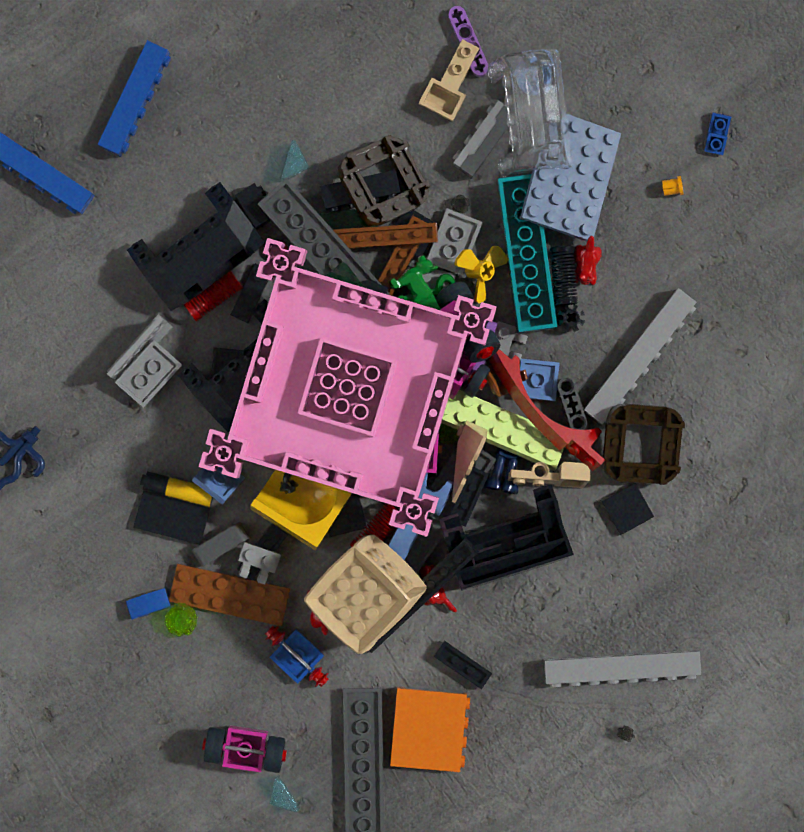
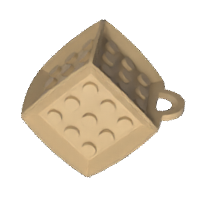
M366 535L359 539L353 547L344 553L321 576L305 596L304 602L338 639L357 654H363L369 651L378 639L387 633L412 608L426 591L427 586L415 571L386 543L375 535Z

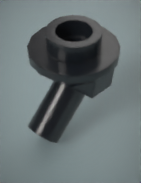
M284 473L283 481L280 482V492L289 494L296 491L298 483L290 480L292 474Z

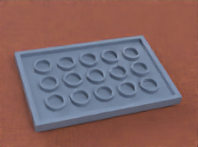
M551 108L548 111L520 219L586 242L590 236L594 237L621 133Z

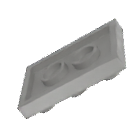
M446 209L438 230V243H433L427 259L433 265H437L438 268L462 276L465 268L455 266V259L464 249H473L482 222Z
M152 339L114 382L144 408L182 364L158 342Z

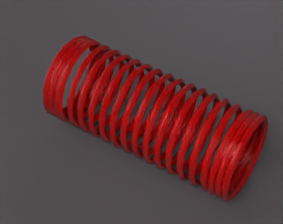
M231 271L224 275L221 280L219 279V283L216 281L210 288L205 289V293L202 291V295L198 294L196 298L191 299V303L183 304L196 322L199 319L201 320L202 315L205 316V313L208 314V312L214 310L216 305L219 306V303L222 304V301L228 300L230 295L236 294L235 290L239 292L243 289Z
M387 503L384 504V509L381 508L386 515L378 511L383 516L381 517L378 513L376 514L381 520L374 516L378 522L372 519L375 524L369 521L372 526L367 524L369 528L365 526L366 530L383 542L384 539L389 537L393 528L396 529V527L389 525L393 510L396 508ZM362 529L367 535H370L366 530ZM353 539L350 546L353 547L357 541Z

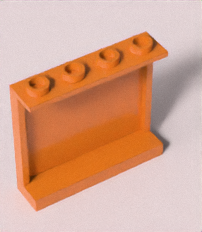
M397 686L390 766L460 772V768H464L465 756H462V748H466L467 736H463L464 729H468L469 717H465L466 709L470 708V698H467V693L407 689Z

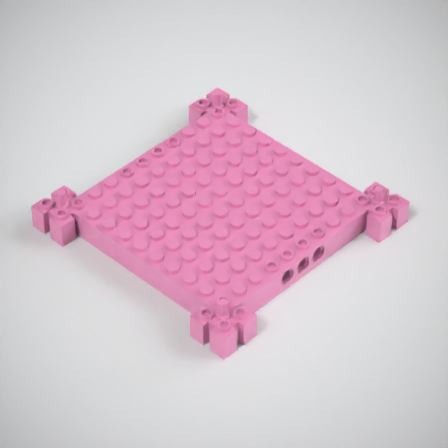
M267 238L263 254L267 255L268 258L266 262L260 261L256 276L274 282L276 277L228 439H226L228 433L210 429L205 443L211 446L210 451L202 453L199 467L210 471H217V468L221 467L223 468L221 474L239 478L244 463L238 460L243 459L400 507V510H393L389 525L405 529L406 524L413 526L412 532L428 536L432 520L427 519L429 512L435 513L439 497L423 493L422 498H419L467 336L468 334L471 335V342L486 345L490 329H486L485 324L486 321L493 322L497 306L481 302L479 308L473 306V299L458 295L454 312L459 313V315H453L297 268V265L303 266L307 250L290 245L289 250H285L283 242Z

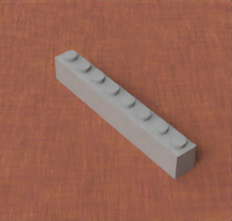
M676 289L583 411L600 425L604 422L606 423L610 409L625 402L626 399L623 398L627 392L631 393L637 386L635 381L639 376L641 378L645 376L649 370L647 368L651 361L655 363L661 355L659 350L663 346L666 348L673 339L670 336L674 331L678 333L685 324L682 322L683 319L693 314L696 310L694 305L697 302L681 289Z
M698 650L543 659L545 683L549 684L550 687H561V683H569V686H580V682H588V685H598L600 681L616 684L619 683V680L627 679V683L638 682V679L646 678V681H658V677H665V680H677V676H685V679H696V675H701L700 651Z

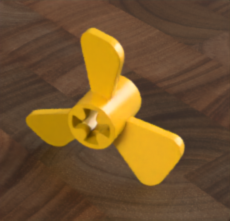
M492 246L483 260H478L470 249H464L455 259V266L465 268L467 277L477 279L474 296L476 303L485 301V281L493 277L494 268L506 264L508 259L499 246Z

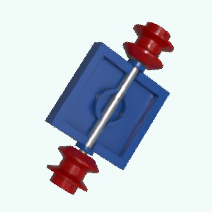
M272 626L265 633L267 636L265 640L271 639L273 641L271 646L279 644L280 647L270 658L297 684L309 673V681L314 680L316 682L315 687L318 685L322 687L328 681L327 675L329 673L323 674L321 672L322 667L315 669L314 666L323 658L324 654L297 629L286 640H282L285 637V631L280 633L278 631L279 626L276 628Z

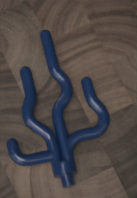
M34 426L31 431L27 429L15 440L10 439L0 431V441L11 447L0 458V466L5 465L14 456V471L11 475L0 480V490L5 485L13 483L19 478L22 470L21 461L26 453L37 462V467L32 472L33 476L38 477L43 472L45 461L32 448L39 439L37 435L41 431L37 426Z

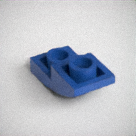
M712 112L704 148L705 152L719 155L724 154L731 116Z
M165 588L126 601L131 620L171 607Z

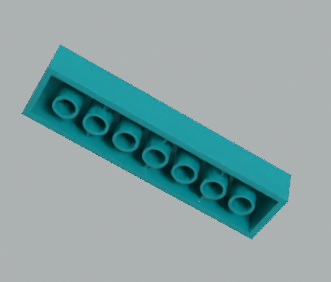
M532 174L499 178L497 180L517 333L557 328L544 227L520 219Z

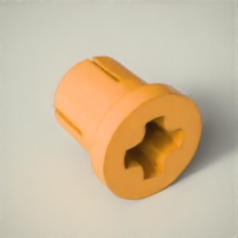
M681 176L662 181L664 196L672 194L684 195Z

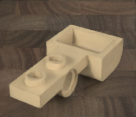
M462 39L441 82L431 78L419 101V105L453 122L466 98V95L458 90L479 51V47Z
M538 462L529 471L511 470L508 473V481H513V484L524 485L525 482L533 483L534 486L554 484V486L584 488L590 481V469L584 463L563 462L555 473L549 472V468L545 463ZM536 468L543 471L542 477H538L535 474L534 470Z

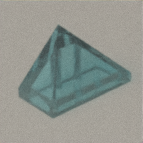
M292 140L282 173V180L290 179L310 168L294 140Z
M280 776L275 777L270 804L293 812L299 811V805Z

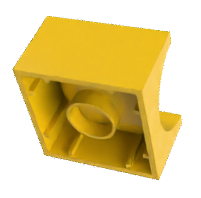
M275 469L266 485L253 500L251 510L316 551L352 493L292 475L290 480L297 482L298 486L296 491L285 494V492H280V482L283 481L285 472Z

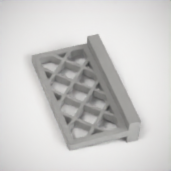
M158 314L107 370V375L117 379L152 339L160 343L173 329V326Z

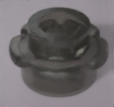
M457 195L451 201L452 210L458 213H466L468 206H470L469 199L465 198L464 195Z
M623 725V727L617 729V736L622 740L631 742L632 738H635L632 728Z

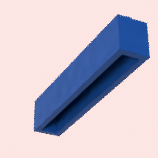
M147 40L98 142L100 148L120 157L122 153L125 154L130 145L128 141L131 136L135 135L138 129L136 124L139 118L142 119L145 115L146 108L144 107L147 101L150 102L154 96L153 88L155 84L158 85L163 76L161 72L164 67L168 66L171 60L167 49Z
M0 132V161L3 162L2 166L10 172L13 170L20 173L18 177L27 183L29 180L36 184L34 188L43 194L45 191L52 194L50 197L52 200L59 204L61 201L68 205L66 209L75 215L77 212L80 214L84 213L95 196L93 193Z

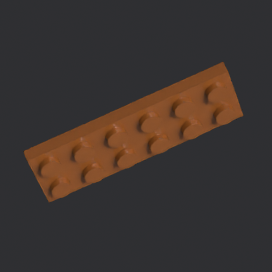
M177 564L169 602L282 626L290 588L268 583L264 585L255 580Z

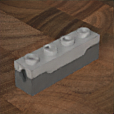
M499 100L496 104L492 103L486 111L488 115L485 120L482 118L475 126L477 131L474 135L470 134L466 138L464 149L462 151L458 150L452 158L455 160L453 166L471 179L517 116L516 112L503 105Z

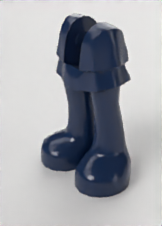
M497 447L494 469L491 477L487 478L484 488L500 490L505 459L509 461L501 491L517 495L519 491L518 486L513 484V481H508V473L511 470H516L520 456L507 453L504 449Z

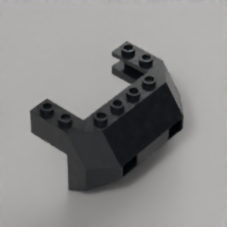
M221 182L205 192V195L218 212L210 216L198 227H195L186 236L177 240L168 249L162 251L157 257L148 248L143 239L127 249L139 270L170 311L189 302L248 259L265 243Z
M266 299L262 300L250 311L261 324L263 323L268 306ZM257 339L210 380L193 363L178 374L191 393L227 432L230 431Z
M552 484L540 486L533 490L538 512L529 513L516 519H509L506 522L490 525L487 528L471 531L468 534H464L458 513L439 519L449 553L465 538L479 551L456 574L461 591L543 567L574 555L562 523L559 504Z

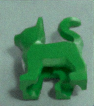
M422 255L418 257L414 267L406 270L398 279H389L388 283L391 289L406 286L409 293L406 296L400 295L397 298L416 303L426 297L428 299L431 298V294L434 297L437 296L443 289L444 282L453 284L455 280L450 274L440 275L436 280L435 288L430 289L422 275L438 269V266L433 265L429 259Z

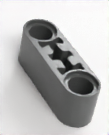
M562 378L557 383V392L569 428L576 429L573 427L572 422L575 418H580L583 425L579 430H584L587 426V420L575 383L571 378ZM563 381L570 383L571 389L569 392L562 391L561 383ZM574 393V396L570 398L572 402H576V406H574L575 412L579 411L580 414L570 417L569 414H572L573 411L571 408H567L569 399L568 397L564 399L563 395L566 396Z
M238 522L196 547L192 552L201 567L248 540L249 536L242 524Z

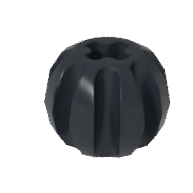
M568 304L564 305L565 313L560 310L558 311L557 316L562 317V320L557 321L559 326L565 324L563 331L569 332V327H572L573 332L579 330L577 324L583 326L585 320L580 319V316L585 315L584 311L577 312L578 306L573 304L572 310ZM567 314H568V315H572V314H573V315L575 316V317H574V321H575V322H573V321L568 322V321H567V319H568Z

